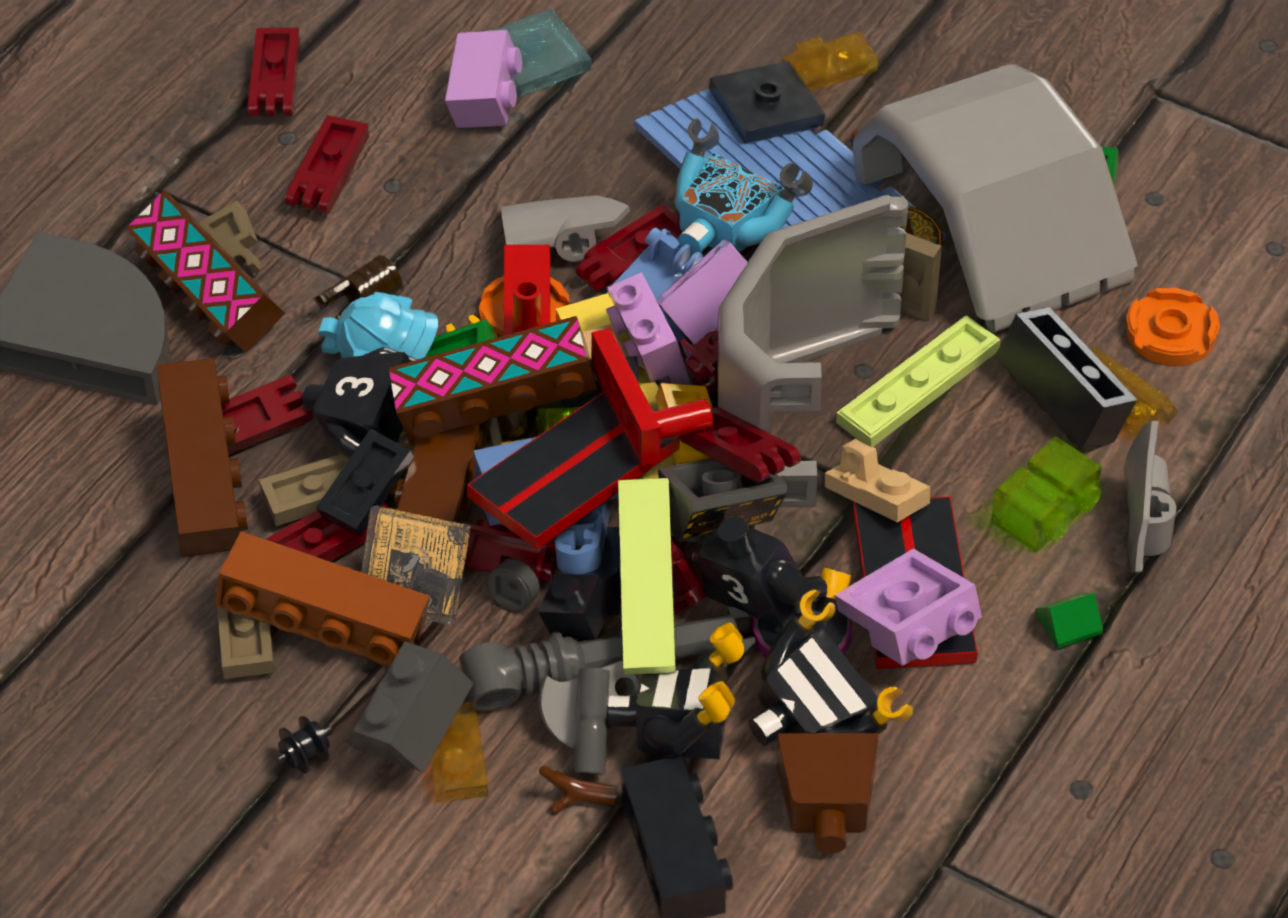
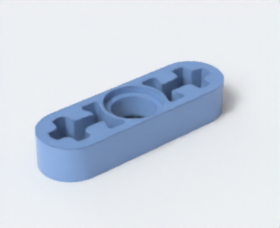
M611 500L605 501L556 536L557 566L561 571L567 574H584L596 570L601 565ZM583 522H591L588 524H578ZM576 546H582V547H581L580 550H577V547H576Z

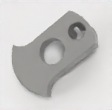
M623 660L599 668L610 671L609 696H619L615 691V683L620 678H623L627 684V689L623 696H638L639 681L635 674L624 675ZM545 675L539 692V709L542 720L549 732L559 742L574 748L576 727L579 723L577 717L578 677L558 682Z

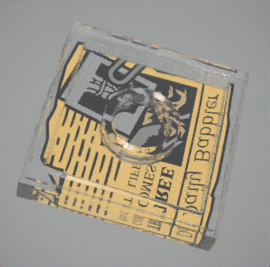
M375 505L370 509L361 572L429 595L430 599L425 620L452 625L456 621L471 526Z

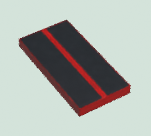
M602 392L468 483L467 497L537 550L619 492L618 480L638 479L660 462L645 466L640 465L604 392ZM680 436L661 440L660 462L680 449Z
M951 496L930 498V504L899 522H895L856 502L853 503V518L862 578L912 549L917 550L965 578ZM974 629L966 635L957 634L939 643L936 651L929 658L923 660L917 658L903 666L873 647L876 669L976 663L978 654Z

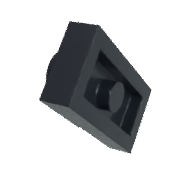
M370 429L316 508L320 515L361 537L387 499L394 485L414 458L411 450Z

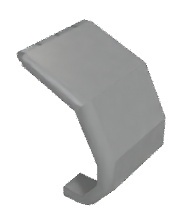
M1016 64L1005 65L886 105L879 109L856 134L853 142V158L857 181L867 185L902 173V153L942 206L976 315L985 320L986 326L991 333L1009 328L1015 315L1022 313L1024 308L1025 312L1047 307L1055 311L1061 308L1062 303L1068 306L1098 295L1100 293L1101 280L1103 292L1134 281V268L1138 266L1103 149L1048 80Z
M889 194L765 235L718 309L717 407L770 433V412L820 411L821 363L803 362L879 336L882 333V328H895L899 325L901 296L897 293H902L906 232L900 227H907L908 201L905 198L899 196L890 197ZM800 461L799 464L791 468L785 466L784 471L777 474L787 483V494L780 507H816L817 461Z

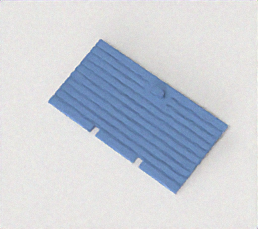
M708 89L699 92L698 95L694 94L687 97L686 100H680L674 105L662 108L661 111L657 110L650 113L649 116L645 115L634 121V127L679 169H681L686 152L691 153L694 142L688 135V126L692 120L698 118L702 123L698 138H704L708 135L712 123L719 133V142L714 148L706 150L705 158L715 153L783 188L785 186L780 181V172L786 164L794 163L799 168V174L793 183L797 182L803 172L806 171L812 178L813 187L807 195L794 198L793 203L796 206L782 228L889 194L890 197H903L892 186L880 192L876 187L882 185L884 179L867 185L857 181L853 152L828 130L815 135L812 131L818 128L816 127L744 143ZM908 201L909 206L915 207ZM943 232L944 241L947 238V234Z

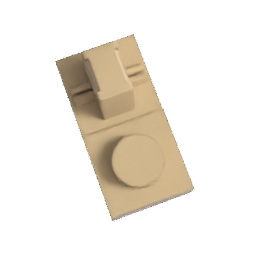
M857 439L843 445L840 465L825 472L826 488L895 522L901 521L930 504V486L911 478L906 473L894 469L890 470L879 465L876 448L870 447Z

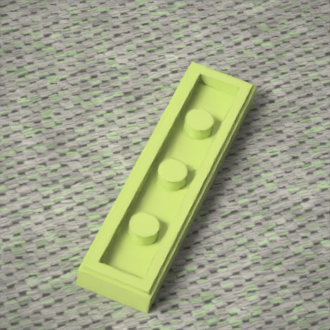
M967 315L840 409L837 412L836 423L860 442L874 447L996 354L1000 347L1001 339Z
M669 478L618 480L624 675L676 673Z

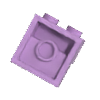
M642 272L607 287L613 306L607 308L606 311L617 335L626 332L629 341L623 343L628 357L637 356L638 368L643 366L651 383L657 380L659 385L661 383L691 385L677 340Z
M915 549L906 552L835 594L838 611L869 631L872 647L902 666L917 658L922 660L929 658L934 654L939 643L957 634L966 635L975 628L977 621L982 618L975 584Z

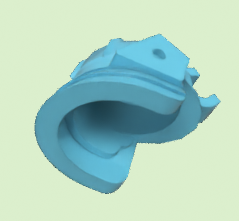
M375 292L374 295L366 298L361 297L350 303L343 311L339 320L331 317L323 318L318 331L319 336H325L321 347L322 352L328 354L340 352L342 358L362 356L380 347H389L399 352H405L416 359H422L426 356L434 341L438 328V318L436 314L431 312H425L421 309H410L412 302L410 298Z

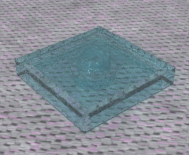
M552 8L491 30H508L514 47H519L521 51L522 70L520 73H516L514 82L516 98L592 69L591 57Z

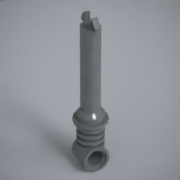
M729 607L727 616L674 625L675 661L702 656L705 652L712 654L716 651L710 642L712 633L725 623H732L737 629L736 623L747 621L748 613L735 607ZM554 632L548 640L541 641L539 647L535 642L529 643L527 650L524 645H518L515 647V653L511 647L500 642L483 643L469 648L461 654L459 661L462 672L474 683L468 693L471 707L477 711H492L504 708L518 700L521 691L524 696H529L533 694L534 688L535 692L539 694L545 675H548L555 681L564 682L578 677L579 669H599L623 660L622 635L577 642L570 636L563 637L560 632ZM755 637L742 639L744 644L743 656L755 645Z

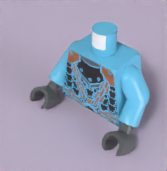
M696 118L688 126V135L694 142L691 153L686 152L676 182L675 208L680 213V229L682 230V233L679 235V243L682 247L685 244L692 247L691 255L696 252L701 253L707 246L714 248L722 240L729 241L738 252H741L746 247L761 243L766 234L782 229L796 206L793 203L794 198L805 196L811 191L813 187L812 178L805 171L800 179L793 183L799 174V168L794 163L786 164L780 172V181L785 186L783 188L715 153L705 158L706 150L714 148L719 142V133L712 123L708 135L704 138H698L702 123Z

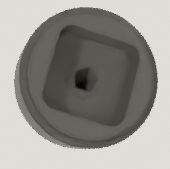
M509 559L503 561L490 573L488 578V588L492 597L499 605L511 611L526 609L539 594L540 587L535 573L526 564L518 560Z

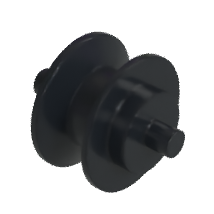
M301 716L298 718L299 730L291 733L284 727L279 729L280 741L278 742V747L281 753L277 754L275 759L279 765L287 762L291 768L297 767L302 773L306 774L310 770L309 759L316 756L323 762L329 760L327 749L330 747V743L327 737L333 734L329 725L322 728L316 721L311 722L307 717Z

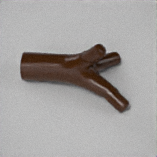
M545 765L540 767L539 774L565 792L564 796L550 806L554 814H558L567 806L579 802L615 807L618 786L568 777L558 770L553 771Z

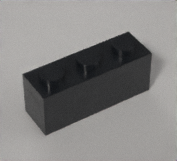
M1050 307L1015 315L995 355L996 359L1080 450L1115 442L1137 402L1134 395Z
M682 755L622 768V801L660 918H707L726 913V891L733 890L732 875L726 858L717 859L714 847L718 846L717 832L712 816L702 815L699 804H703V793L697 773L688 774Z

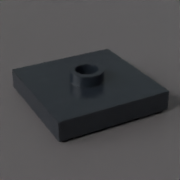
M789 61L710 77L709 91L744 143L824 126L825 112Z

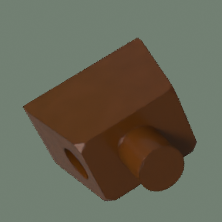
M778 733L777 771L790 827L796 833H814L815 848L822 853L834 854L843 851L847 845L846 833H861L866 830L876 771L878 733Z

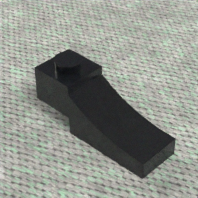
M607 527L602 562L596 570L584 574L554 575L538 611L550 635L554 632H560L563 637L570 636L573 639L595 640L599 636L607 615H620L622 611L620 539L616 535L620 532L619 527Z

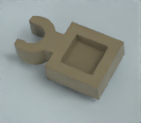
M238 201L231 203L199 222L239 266L247 263L255 273L261 271L259 259L248 250V248L257 244L258 240L245 208Z

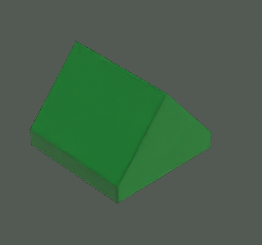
M1094 592L1077 593L1035 608V614L1057 649L1103 633Z

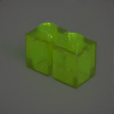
M1056 436L1028 460L1027 467L1038 475H1034L1024 467H1021L994 491L991 523L1035 553H1038L1049 541H1058L1067 531L1071 521L1081 512L1088 513L1096 505L1101 495L1099 482L1102 466Z

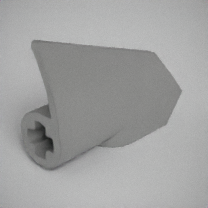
M598 195L501 206L506 245H550V247H555L557 253L568 261L584 260L585 253L596 245L594 230L615 227L630 212L629 205Z
M1149 421L1142 428L1129 449L1124 465L1130 522L1127 541L1131 573L1143 572L1144 556H1155L1166 552L1171 546L1177 506L1170 494L1167 463L1163 458L1155 455L1158 421Z

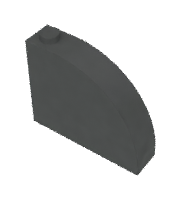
M38 232L0 295V370L158 405L160 393L157 365L171 363V348L163 307L153 285L136 266L110 250L65 236Z

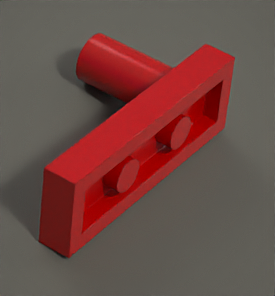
M504 245V336L551 323L550 245Z
M607 328L591 332V364L593 372L641 466L660 462L661 440L713 427L712 411L706 399L653 411L611 329Z

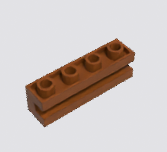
M241 531L219 572L215 606L226 609L236 615L247 616L276 626L282 631L293 632L317 640L329 647L340 648L369 658L376 663L390 665L404 642L411 644L414 641L418 642L424 628L430 596Z

